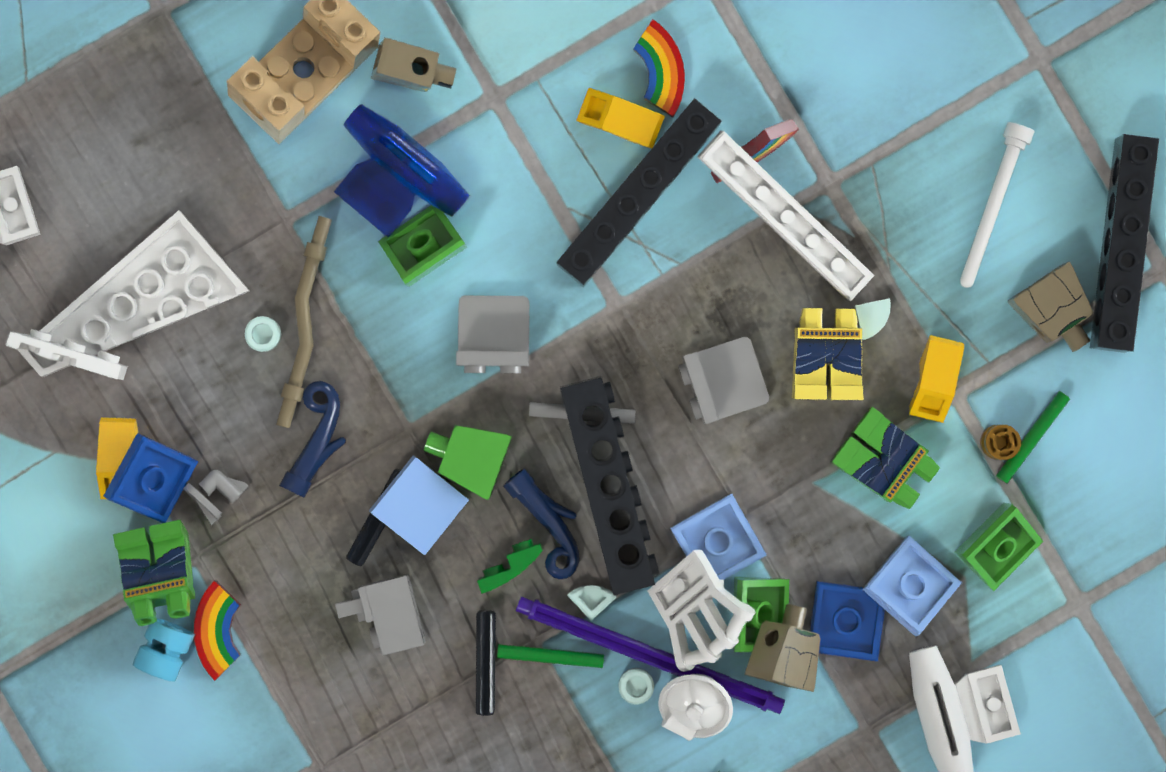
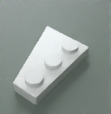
M31 329L29 335L10 332L6 346L30 350L48 359L60 362L65 361L69 365L124 380L128 366L118 363L119 356L100 350L98 356L84 353L85 345L65 340L62 346L50 342L52 335Z

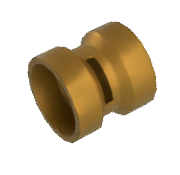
M992 425L985 429L980 438V447L983 453L995 460H1008L1014 457L1019 452L1021 446V438L1018 432L1008 425Z

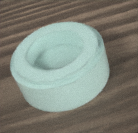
M256 317L245 328V340L256 351H271L277 347L281 340L280 326L269 317Z
M631 668L620 677L619 692L628 703L642 704L652 696L654 682L646 670Z

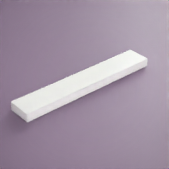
M721 130L697 156L848 301H852L874 277L872 272L724 131Z

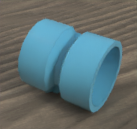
M157 618L154 624L148 625L144 635L148 642L139 647L133 661V666L154 677L175 682L183 664L180 655L188 652L195 634L182 626ZM163 644H167L165 649L162 648Z

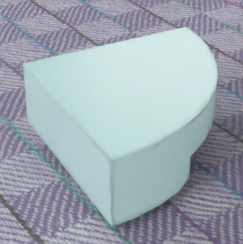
M890 298L854 306L858 328L862 329L861 340L876 335L884 327L890 314Z
M598 585L580 586L567 594L591 621L617 598L616 595H613L612 591Z

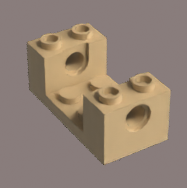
M310 0L303 7V19L259 62L252 56L227 80L228 96L269 136L280 144L378 48L380 31L348 0ZM300 61H306L313 66L314 72L307 78H300L294 73L293 67Z

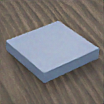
M413 455L370 508L369 512L423 555H426L469 499Z
M732 493L670 528L686 557L694 550H703L719 580H724L767 556Z
M907 536L862 590L916 637L921 634L962 582L912 537Z

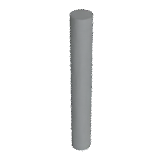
M530 402L529 416L568 419L563 404ZM589 406L584 410L582 418L588 421H601L603 411L599 407ZM610 408L612 418L619 416L621 423L635 424L636 410Z

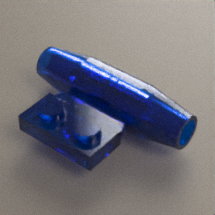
M360 104L344 122L343 126L371 159L355 165L334 190V193L388 238L411 212L415 196L451 217L457 213L470 197L469 193L439 159L401 127L380 114Z

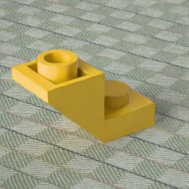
M588 88L576 121L652 149L665 116L619 97Z
M933 335L929 336L919 362L920 380L909 405V415L944 422L955 395L964 352V343Z
M105 417L100 419L96 465L100 499H107L104 497V494L138 433L136 419Z

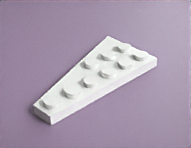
M178 210L40 331L52 335L50 342L62 346L65 340L86 346L84 353L96 356L99 350L108 351L250 292V290L185 215ZM18 349L41 377L72 366L65 361L60 362L35 354L33 351Z

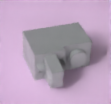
M409 574L362 585L358 589L351 591L353 599L335 604L338 618L357 614L359 622L365 620L366 623L374 621L375 627L370 628L371 640L374 649H381L382 656L423 646L426 643Z

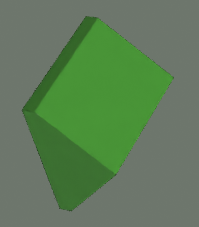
M437 202L378 241L408 287L467 248Z
M1003 503L954 553L990 589L995 591L1039 547L1043 540L1013 504Z
M734 577V597L755 610L752 620L746 621L738 636L739 642L732 648L734 652H752L761 624L764 621L782 624L786 604H789L790 579Z

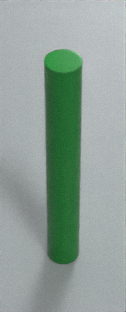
M1058 391L1021 441L1019 452L1014 457L1008 459L997 473L996 477L1008 484L1070 401L1067 395Z
M498 644L497 658L603 668L604 654Z

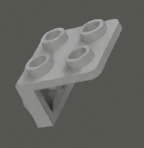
M464 295L459 299L456 365L464 366V373H486L487 366L500 367V373L519 374L521 373V367H529V299L525 296Z
M747 337L682 357L684 364L678 365L684 386L690 384L695 397L689 399L696 420L702 418L703 424H709L719 419L765 405L769 401V394L752 342Z

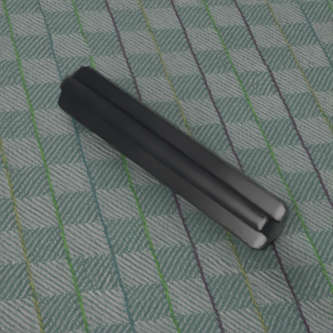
M400 469L393 471L380 496L401 471ZM369 514L346 555V559L357 566L364 565L385 527V524L373 514Z
M480 610L476 614V714L481 716H490L495 712L496 613L492 610Z

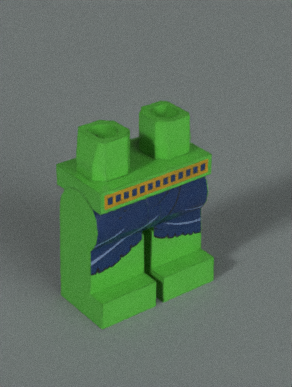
M874 407L868 409L851 434L875 450L879 455L876 456L864 447L863 444L849 436L830 461L831 464L880 496L886 502L891 503L893 501L907 509H910L920 496V493L906 484L913 472L929 483L940 469L935 461L927 455L929 450L890 422Z
M181 520L149 526L150 535L145 527L113 534L121 569L124 601L131 609L134 619L139 626L154 624L157 621L155 607L167 605L170 618L177 619L190 615V600L196 599L193 588L189 534Z

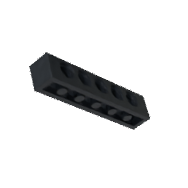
M694 98L556 262L557 266L582 287H585L718 129L722 121Z
M1123 134L1114 141L1090 349L1123 353L1134 352L1159 138Z
M598 376L560 386L613 595L655 585L653 576L658 575L659 570L655 554L647 555L644 541L651 539L646 520L639 521L635 507L642 506L637 485L630 486L626 473L633 471L628 451L621 452L617 438L624 437L619 416L612 418L609 404L615 403L611 383H603L602 377ZM589 406L601 408L603 411L601 422L596 425L585 423L582 418L584 410ZM605 440L611 444L612 452L608 458L597 459L592 455L591 449L595 442ZM615 475L621 480V486L617 492L608 494L601 489L600 484L605 476ZM618 509L625 510L630 515L628 524L621 528L614 527L609 522L611 513ZM625 544H633L638 548V556L631 562H625L618 556L619 549Z

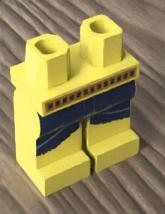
M802 308L799 328H795L793 399L827 400L826 365H828V399L863 400L862 329H857L855 309H835V328H822V308Z

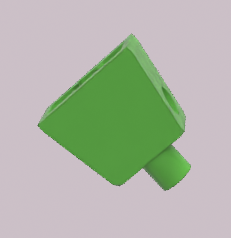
M455 425L450 438L430 432L424 452L443 458L438 473L478 496L489 500L512 436Z

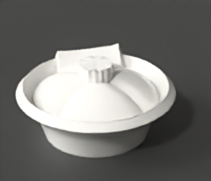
M703 674L677 677L665 685L659 696L658 706L663 718L661 726L688 741L693 738L714 736L723 731L732 719L733 704L729 694L714 679Z

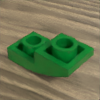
M532 539L514 544L512 545L513 552L506 555L510 568L504 570L503 564H499L482 570L484 577L477 580L481 594L507 583L523 572L543 551L541 543L533 545Z

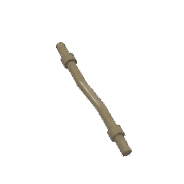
M318 216L311 243L307 242L303 255L306 256V261L294 298L299 347L289 382L284 383L281 397H284L276 423V425L290 428L297 401L301 402L305 390V388H302V384L314 346L309 297L319 263L324 261L327 247L324 246L332 219Z

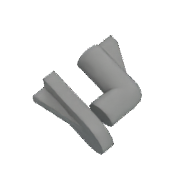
M212 470L198 484L207 496L217 489L232 504L249 487L245 482L226 477L219 470ZM188 483L183 488L198 504L211 526L222 516V512L191 484Z

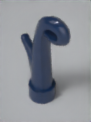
M323 381L313 382L304 390L303 401L306 407L313 412L324 414L289 472L286 471L279 485L305 498L312 484L310 482L318 469L336 450L346 443L344 437L329 443L339 417L340 400L334 387ZM317 391L323 392L327 396V403L322 405L316 404L312 398L313 394Z
M523 468L512 476L503 487L513 499L516 497L559 543L561 547H557L547 555L545 568L553 578L567 579L577 570L580 558L576 541L560 516L575 519L577 514L543 493L534 483L535 480ZM558 556H567V564L563 569L556 566L555 560Z

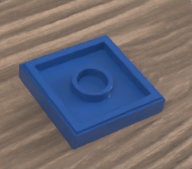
M137 433L109 484L104 497L156 521L166 523L198 461Z
M816 581L809 631L820 636V654L878 661L885 609L862 590L864 587Z

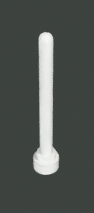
M1007 122L1003 137L1006 138L1004 144L1007 147L960 278V283L965 288H969L974 284L1020 150H1024L1026 145L1031 143L1035 131L1026 126Z

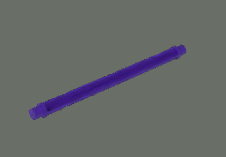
M521 596L515 610L528 616L529 620L533 619L556 629L566 631L571 635L680 677L690 674L709 676L719 683L730 697L761 708L762 711L766 712V710L780 714L783 709L785 699L773 695L772 691H765L748 683L730 678V676L699 664L695 665L692 670L682 672L678 669L673 654L656 649L648 644L579 617L569 615L566 612L540 603L537 599L532 601Z

